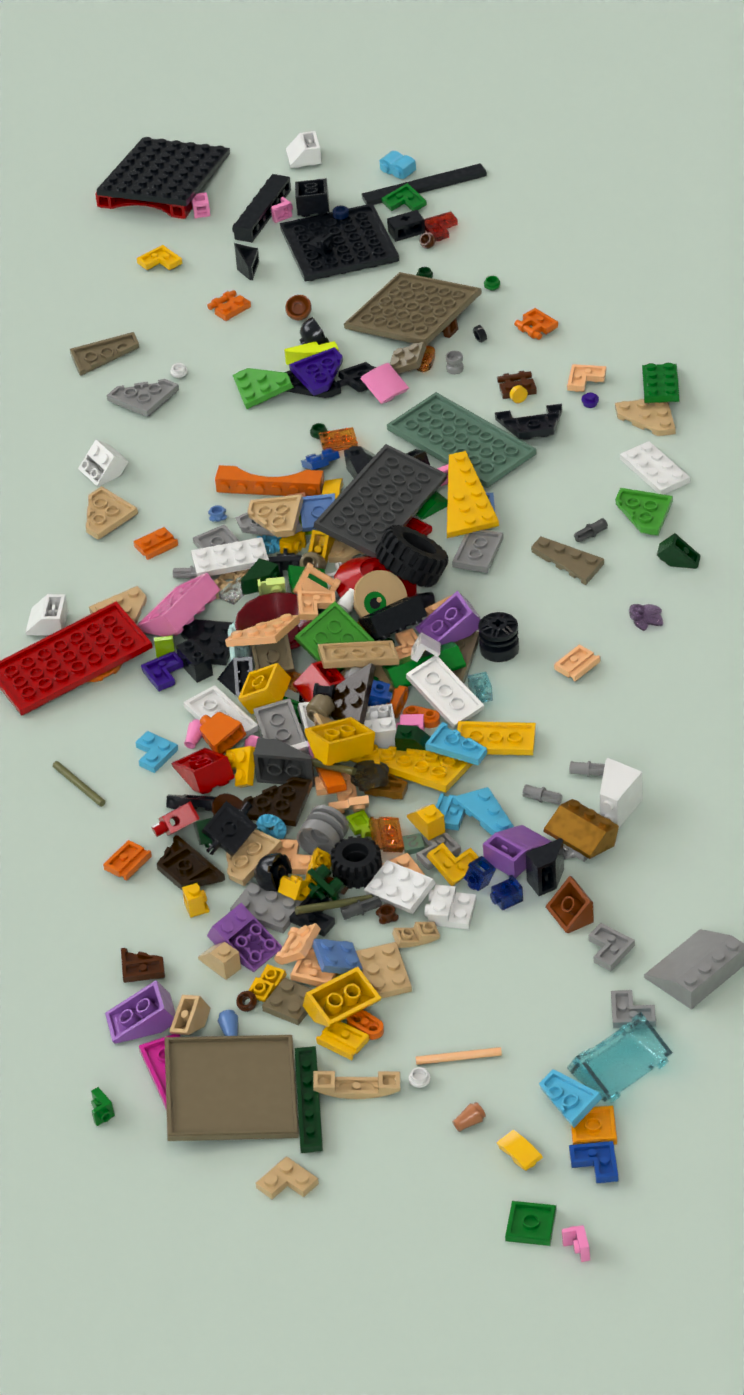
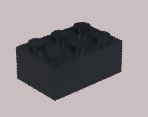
M327 178L295 182L298 216L308 217L311 214L325 215L327 212H330Z
M419 595L398 600L359 618L358 621L360 626L377 641L390 637L392 633H399L407 629L406 626L421 623L423 621L422 618L428 615Z

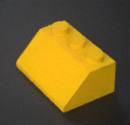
M352 717L305 728V735L314 757L324 765L331 766L334 763L346 762L353 758H362L365 755L373 754L375 732Z
M357 966L306 992L303 1007L314 1022L330 1027L380 1001L381 997Z

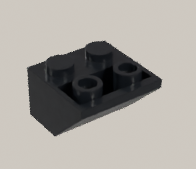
M562 838L526 852L527 882L537 895L541 896L557 889L564 871Z

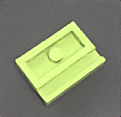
M284 577L267 578L266 581L260 582V579H257L259 596L274 592L286 593Z

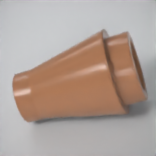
M477 1102L474 1104L470 1103L452 1123L460 1132L463 1129L483 1122L486 1114Z

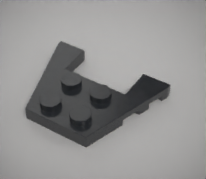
M562 403L547 405V414L513 418L510 410L495 412V420L518 439L528 440L532 437H548L555 433L562 414Z

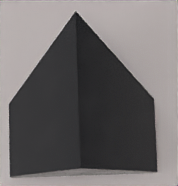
M234 243L237 270L249 280H253L259 264L258 248Z
M252 656L233 658L217 679L235 696L240 695L248 673L254 671Z

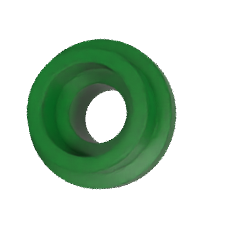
M488 276L484 281V287L491 291L496 290L500 287V280L497 276Z

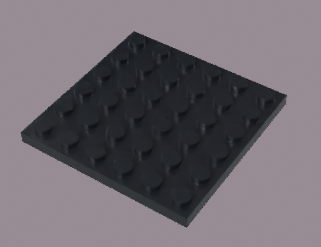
M373 203L348 208L349 216L342 220L335 219L333 212L325 215H316L280 223L281 232L305 282L399 261V255ZM329 233L333 234L334 248L325 255L309 249L308 243L317 236L324 238Z

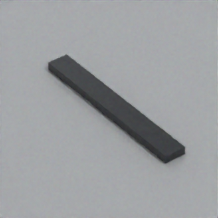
M479 163L365 192L361 195L366 205L371 203L376 205L382 203L384 196L407 183L418 193H423L485 177L487 173L482 164Z

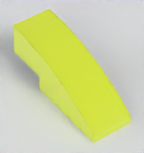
M335 341L320 345L317 342H311L284 349L286 365H289L333 347L338 351L339 348Z

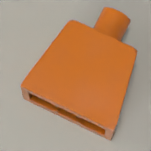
M217 712L212 717L204 715L200 719L201 726L199 730L203 739L213 751L222 755L247 735L240 721L222 712Z

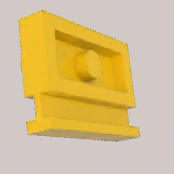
M340 1021L330 1027L326 1026L322 1034L316 1037L317 1044L352 1061L353 1056L358 1054L368 1043L369 1035Z

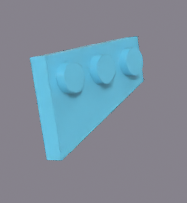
M444 722L440 724L425 744L427 751L478 766L487 755L486 747L471 738H464L461 736V732L456 729H449L448 724Z
M488 787L453 797L452 802L456 806L460 805L464 808L465 813L469 817L473 816L480 822V826L491 835L514 827Z
M554 1069L539 1083L542 1091L573 1128L602 1099L599 1092Z

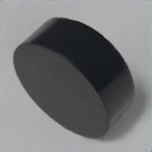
M481 325L473 328V334L478 342L482 343L487 340L486 332Z

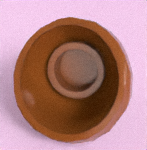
M304 295L290 297L285 306L287 315L297 321L307 318L312 310L310 300Z

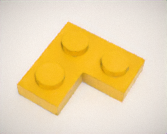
M164 245L137 258V263L146 270L158 264L163 265L168 270L183 264L182 258Z
M253 746L226 750L225 756L228 757L232 770H236V787L253 786L255 770L253 756L255 747Z
M441 843L426 855L451 886L460 882L483 864L471 847L458 857H455L446 845Z

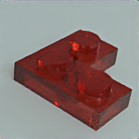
M451 211L424 219L425 230L427 233H432L435 236V242L449 238V232L446 228L458 225V220Z

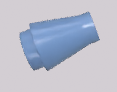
M233 1010L222 1011L219 1014L218 1023L224 1035L238 1036V1015Z

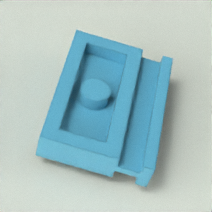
M441 793L436 807L444 815L445 829L459 831L465 815V809L460 805L456 806L452 802L453 797L456 795L444 796Z

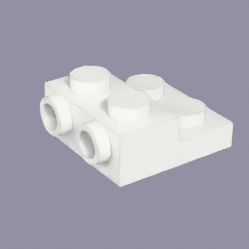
M436 884L435 889H431L429 892V902L431 903L425 906V916L428 917V922H435L436 926L469 930L477 900L476 894L456 892V886Z

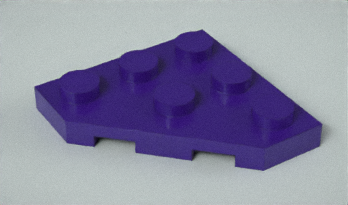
M333 347L291 363L289 366L291 372L315 396L330 389L343 362V356Z

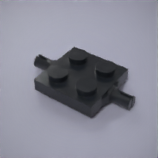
M364 362L340 370L338 377L342 380L337 381V386L341 388L349 385L357 392H363L368 387L360 378L376 367Z
M226 801L201 832L213 842L206 849L208 853L210 852V855H214L218 848H222L232 857L257 827L246 815L253 808L252 804L249 805V802H245L243 807L238 809Z

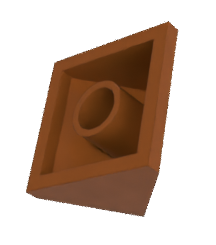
M569 876L545 906L566 933H571L594 922L593 901L575 879Z

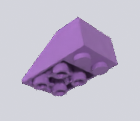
M524 825L496 832L483 843V859L486 863L515 879L526 869V852L552 841Z
M242 903L215 923L207 934V937L215 945L226 942L239 951L240 963L252 972H255L282 949L279 942Z

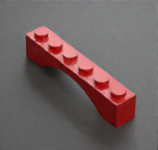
M97 192L95 193L97 207L114 209L134 205L148 206L162 210L170 217L186 219L192 210V201L187 206L100 196L97 195Z

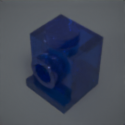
M480 856L469 863L464 879L468 882V886L471 889L480 891L489 885L496 868L483 856Z
M510 875L509 879L491 887L490 898L503 911L523 901V887L513 875Z

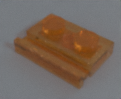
M353 427L319 433L323 450L332 448L335 451H342L352 446H358Z
M370 816L369 826L372 840L376 842V845H379L380 850H383V852L403 853L404 843L399 818L379 817V819H374V817Z

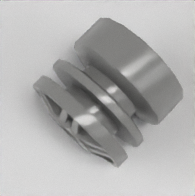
M317 805L311 810L306 821L298 831L297 842L309 855H312L317 847L331 854L332 848H335L334 845L340 843V840L346 835L349 829L348 821L337 809L327 805Z

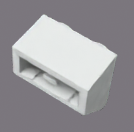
M316 131L299 133L286 148L290 168L322 164Z
M95 440L78 469L96 486H101L120 477L129 461L111 445Z
M47 594L32 607L26 635H51L65 627L68 614L65 594Z
M392 703L368 706L364 725L375 732L374 744L378 748L395 747L397 729Z

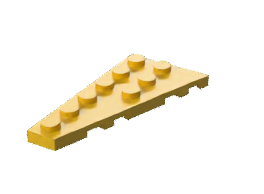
M467 452L450 454L448 465L447 538L499 526V520Z
M375 744L373 754L365 755L362 758L350 759V761L390 773L445 793L473 765L427 750L407 748L406 751L397 750V747L389 746L388 749L378 748Z

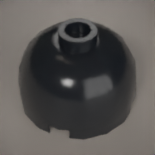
M313 317L302 324L300 328L301 339H299L302 345L311 342H317L318 345L329 343L328 338H325L323 330Z
M270 853L263 856L254 870V876L259 886L266 891L278 892L281 878L292 874L289 858L281 853Z

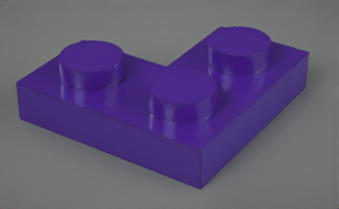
M175 651L141 665L143 673L158 692L174 686L175 679L170 673L184 667L183 661Z

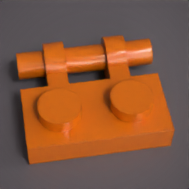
M232 290L223 293V296L220 298H214L211 303L207 304L209 310L215 308V315L227 321L250 308L251 302L241 295L237 296L236 291Z
M534 308L523 314V321L516 320L514 325L521 332L528 333V336L540 340L542 338L540 332L547 334L558 328V321Z

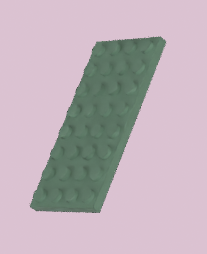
M437 392L387 424L388 431L417 448L426 451V453L445 464H449L450 454L466 451L481 484L486 488L536 455V448Z

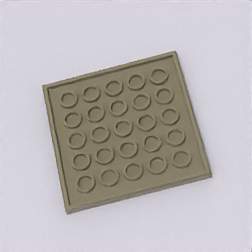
M399 272L344 323V328L409 343L424 342L427 346L478 298L482 291L478 287Z

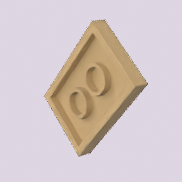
M396 942L356 951L363 968V974L380 995L381 999L412 992V986Z

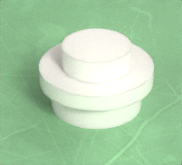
M182 363L174 364L170 370L171 375L176 378H182L188 372Z
M414 1068L409 1075V1083L414 1087L422 1088L430 1082V1074L425 1068Z

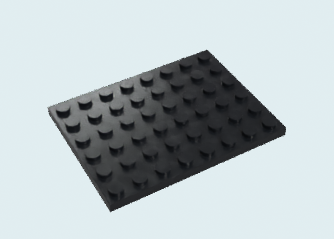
M144 137L97 188V195L187 206L230 155V148Z

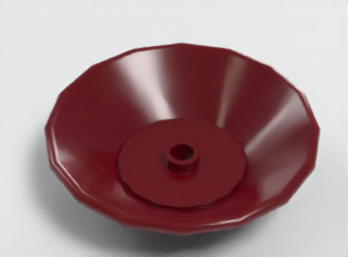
M274 592L252 599L237 613L235 621L236 631L253 627L260 622L279 618L284 614L298 615L297 595ZM300 620V623L287 633L291 649L301 646L294 638L313 620Z

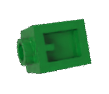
M97 1087L91 1091L93 1098L91 1104L94 1108L92 1110L94 1123L96 1126H99L109 1121L115 1114L112 1102Z

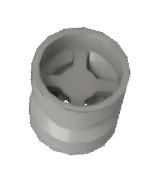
M450 351L446 354V369L448 373L455 375L463 371V355L461 352Z

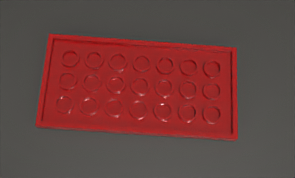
M116 601L0 660V689L22 716L152 649L153 645Z

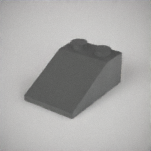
M258 738L253 753L257 782L285 784L286 780L296 777L312 780V787L315 786L312 756L277 739Z

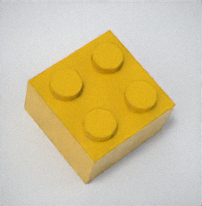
M279 663L249 672L238 700L250 714H254L253 709L283 700L291 677Z

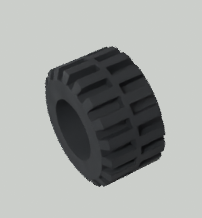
M351 836L348 839L340 840L341 842L334 845L335 848H332L330 854L333 877H337L349 889L353 887L356 889H360V887L366 888L382 867L379 845H376L374 840L370 841L368 837L361 838V836L354 838Z

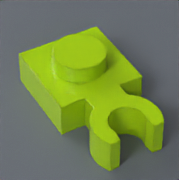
M364 810L346 816L348 825L354 835L361 834V838L369 836L372 840L376 841V832L372 830L373 823Z

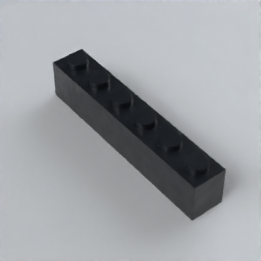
M272 174L266 180L264 186L260 188L258 194L246 207V210L240 215L237 222L233 224L232 231L235 240L251 243L255 240L272 217L271 207L281 203L280 198H286L290 193V177Z

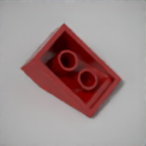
M203 748L171 763L172 767L194 791L201 794L211 792L212 788L216 786H224L229 783V780L235 778L228 757L207 748Z

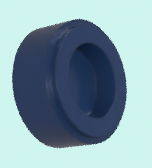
M340 205L333 208V217L335 219L342 220L349 216V209L346 206Z

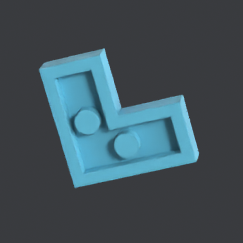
M146 731L135 742L136 748L147 752L139 760V766L153 773L178 751L177 744L149 731Z

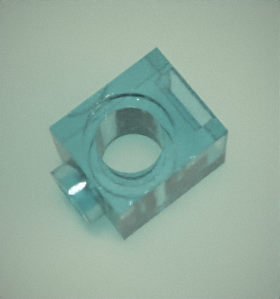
M487 672L468 675V689L482 703L493 701L492 685Z

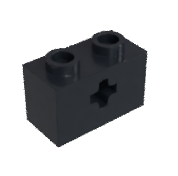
M418 210L387 218L388 232L395 242L425 233V220Z
M193 638L176 645L177 655L183 661V668L196 683L213 676L211 658Z

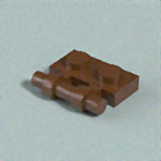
M519 371L516 374L510 375L505 373L503 376H497V382L500 383L499 389L503 399L510 398L511 389L517 385L523 386L527 390L528 395L537 394V388L531 371Z

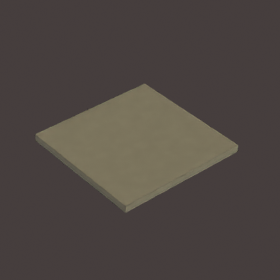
M292 1035L165 1037L167 1141L299 1138Z

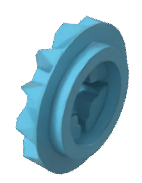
M257 536V538H263L267 554H273L280 550L279 541L282 537Z
M261 815L256 822L257 830L276 839H283L287 833L285 823L275 815Z

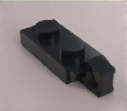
M168 794L166 797V807L176 809L191 801L195 809L203 807L206 811H212V803L216 797Z

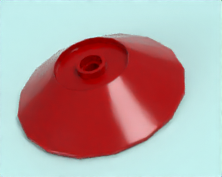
M363 556L350 559L342 564L334 575V579L341 580L336 592L341 598L349 588L354 589L358 580L365 574L376 570L391 571L387 570L376 557ZM397 576L405 586L407 597L417 594L416 584H412Z

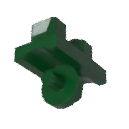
M324 864L316 870L311 868L308 871L311 878L317 883L315 885L311 882L308 885L311 889L309 896L312 899L319 897L321 900H324L326 895L323 891L333 900L340 899L338 894L344 888V884L337 877L328 884L325 880L332 873Z

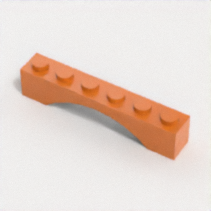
M219 465L215 477L216 491L219 493L287 496L305 492L306 496L322 495L324 472L321 470H304L288 476L265 477L250 474L237 466Z

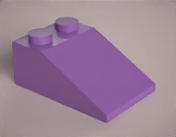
M457 591L415 628L419 634L422 632L443 645L471 636L478 630L481 618L470 602Z
M155 980L107 1011L105 1015L112 1042L117 1044L162 1033L171 1027L176 1012L170 993Z

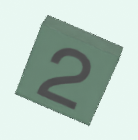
M421 833L401 836L405 853L410 855L425 849Z

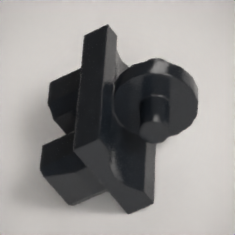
M283 548L282 554H277V557H269V561L278 564L280 577H282L283 570H287L289 565L299 566L302 555L288 553V549Z

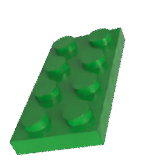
M649 363L642 365L644 403L679 402L677 364L664 363L656 365Z

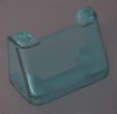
M639 1012L632 1017L631 1022L626 1025L624 1024L614 1034L592 1049H588L586 1052L584 1050L577 1055L567 1069L582 1084L599 1092L602 1101L613 1103L621 1096V1091L654 1068L658 1067V1069H661L668 1064L669 1060L667 1058L673 1052L642 1012Z

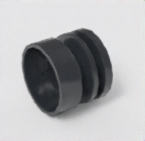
M495 612L484 616L479 621V648L481 655L485 659L492 662H505L513 659L518 654L519 633L516 618L508 613Z

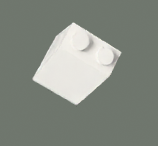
M607 758L600 790V815L610 819L620 827L643 800L642 771Z

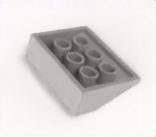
M700 929L645 973L644 978L692 1009L744 966V943L732 935Z

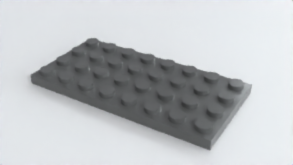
M385 444L314 522L313 528L370 557H376L375 549L386 529L392 525H402L405 527L444 483L447 474Z

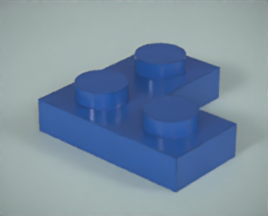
M329 448L322 450V454L305 456L306 459L301 460L303 468L315 470L329 465L330 461L339 459L340 456L338 451Z
M613 1141L569 1145L572 1168L594 1166L596 1183L618 1182Z

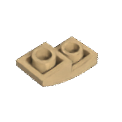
M415 922L413 928H394L392 932L398 948L420 946L440 938L435 922Z

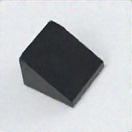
M433 592L415 594L419 595L424 608L435 603Z

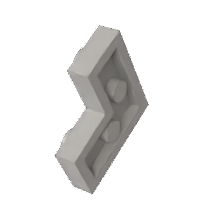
M446 832L429 841L421 833L422 839L429 847L416 853L417 860L427 870L435 867L426 857L431 850L444 843L451 853L456 856L461 853V846Z
M602 923L589 934V941L601 947L593 957L594 963L609 971L635 946L634 939Z
M632 990L611 991L613 1028L656 1027L655 1005L633 1006Z

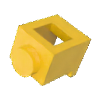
M300 531L294 536L282 537L279 541L280 554L283 553V548H287L288 553H295V555L302 548H305V532Z
M293 874L291 877L283 876L280 880L278 892L294 900L303 901L309 895L311 889L308 885L313 881L303 880L302 877Z
M198 883L182 887L184 905L190 918L210 912L206 903L205 891L200 890Z

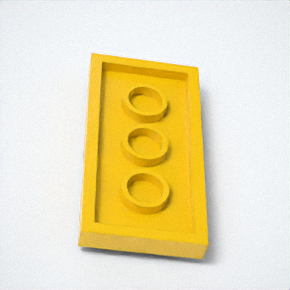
M458 721L457 730L461 732V736L471 738L486 747L487 754L533 755L536 723Z

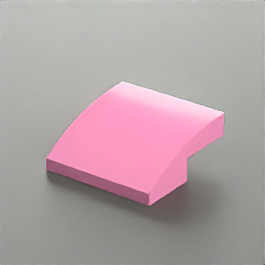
M389 363L374 368L360 378L381 404L391 401L396 395L405 393L409 389Z

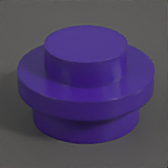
M589 392L582 396L581 401L586 408H594L599 402V397Z

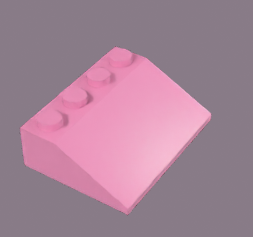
M208 573L176 586L137 626L143 633L163 637L173 634L177 636L184 630L183 626L185 624L188 625L195 619V614L201 613L205 610L207 603L209 604L216 599V594L220 589Z

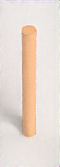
M501 1047L416 1056V1065L502 1056Z

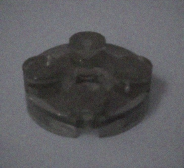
M366 760L353 766L356 768V774L350 775V781L360 791L365 792L371 788L388 785L390 777L389 768L385 763L380 762L379 765L374 764V760Z

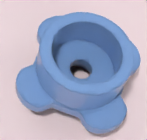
M220 505L211 507L208 511L210 515L209 520L212 522L225 520L227 518V515H225L226 509Z

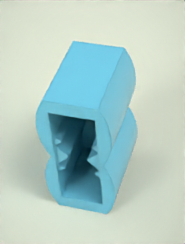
M391 151L379 160L380 169L384 173L393 174L399 179H405L416 170L415 160L410 156H403L398 151Z

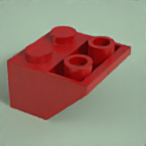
M318 661L311 663L296 679L293 686L306 702H310L313 699L315 683H319L322 686L335 685L336 688L345 679L336 668L324 669L322 662Z

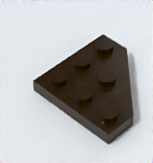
M292 777L286 780L285 784L278 787L276 785L269 787L256 797L249 796L244 798L240 809L245 802H249V805L252 804L253 806L246 814L250 820L257 821L261 815L271 814L279 817L285 825L296 827L313 786L312 780Z

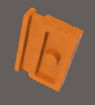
M165 527L133 541L134 547L143 556L145 555L147 560L178 546V540L174 539V536Z
M128 840L103 864L104 870L118 877L122 876L127 881L152 857L150 850L146 851L144 847Z

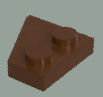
M121 948L124 983L165 978L163 957L148 955L140 951L138 954L128 952L127 948Z

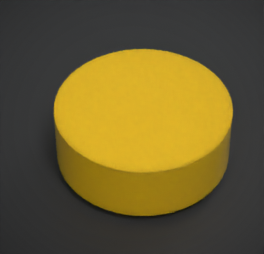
M521 385L513 387L510 391V399L515 403H522L528 395L527 390Z

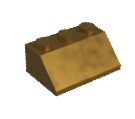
M571 799L558 807L544 827L543 832L555 839L562 838L563 844L591 859L615 846L619 825L596 813L593 809L582 805L579 801Z

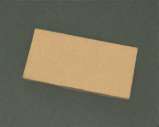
M392 640L318 644V653L324 669L365 667L369 663H372L374 666L399 665V656Z

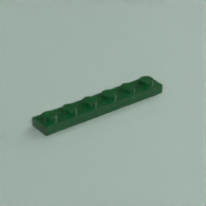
M316 1046L295 1048L301 1153L323 1151L320 1098L319 1092L313 1090V1071H318Z

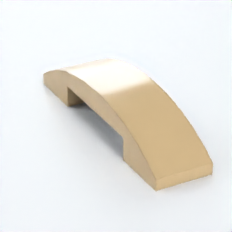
M313 1071V1090L324 1095L346 1099H368L387 1096L400 1091V1072L378 1071V1077H335V1071Z

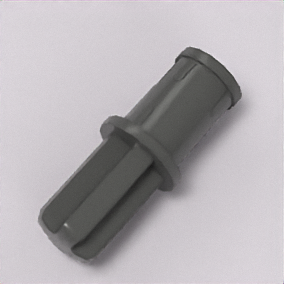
M604 518L595 523L587 524L585 528L574 534L575 540L582 542L589 537H595L597 533L607 529L608 524Z
M379 896L361 902L357 900L356 903L340 907L344 920L360 914L363 916L364 912L382 906Z

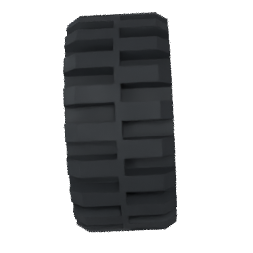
M402 525L388 527L375 549L376 558L387 570L401 577V579L421 587H432L435 585L449 561L446 551L436 544L434 540L429 539L428 536L419 533V531L412 530L406 526L403 527Z

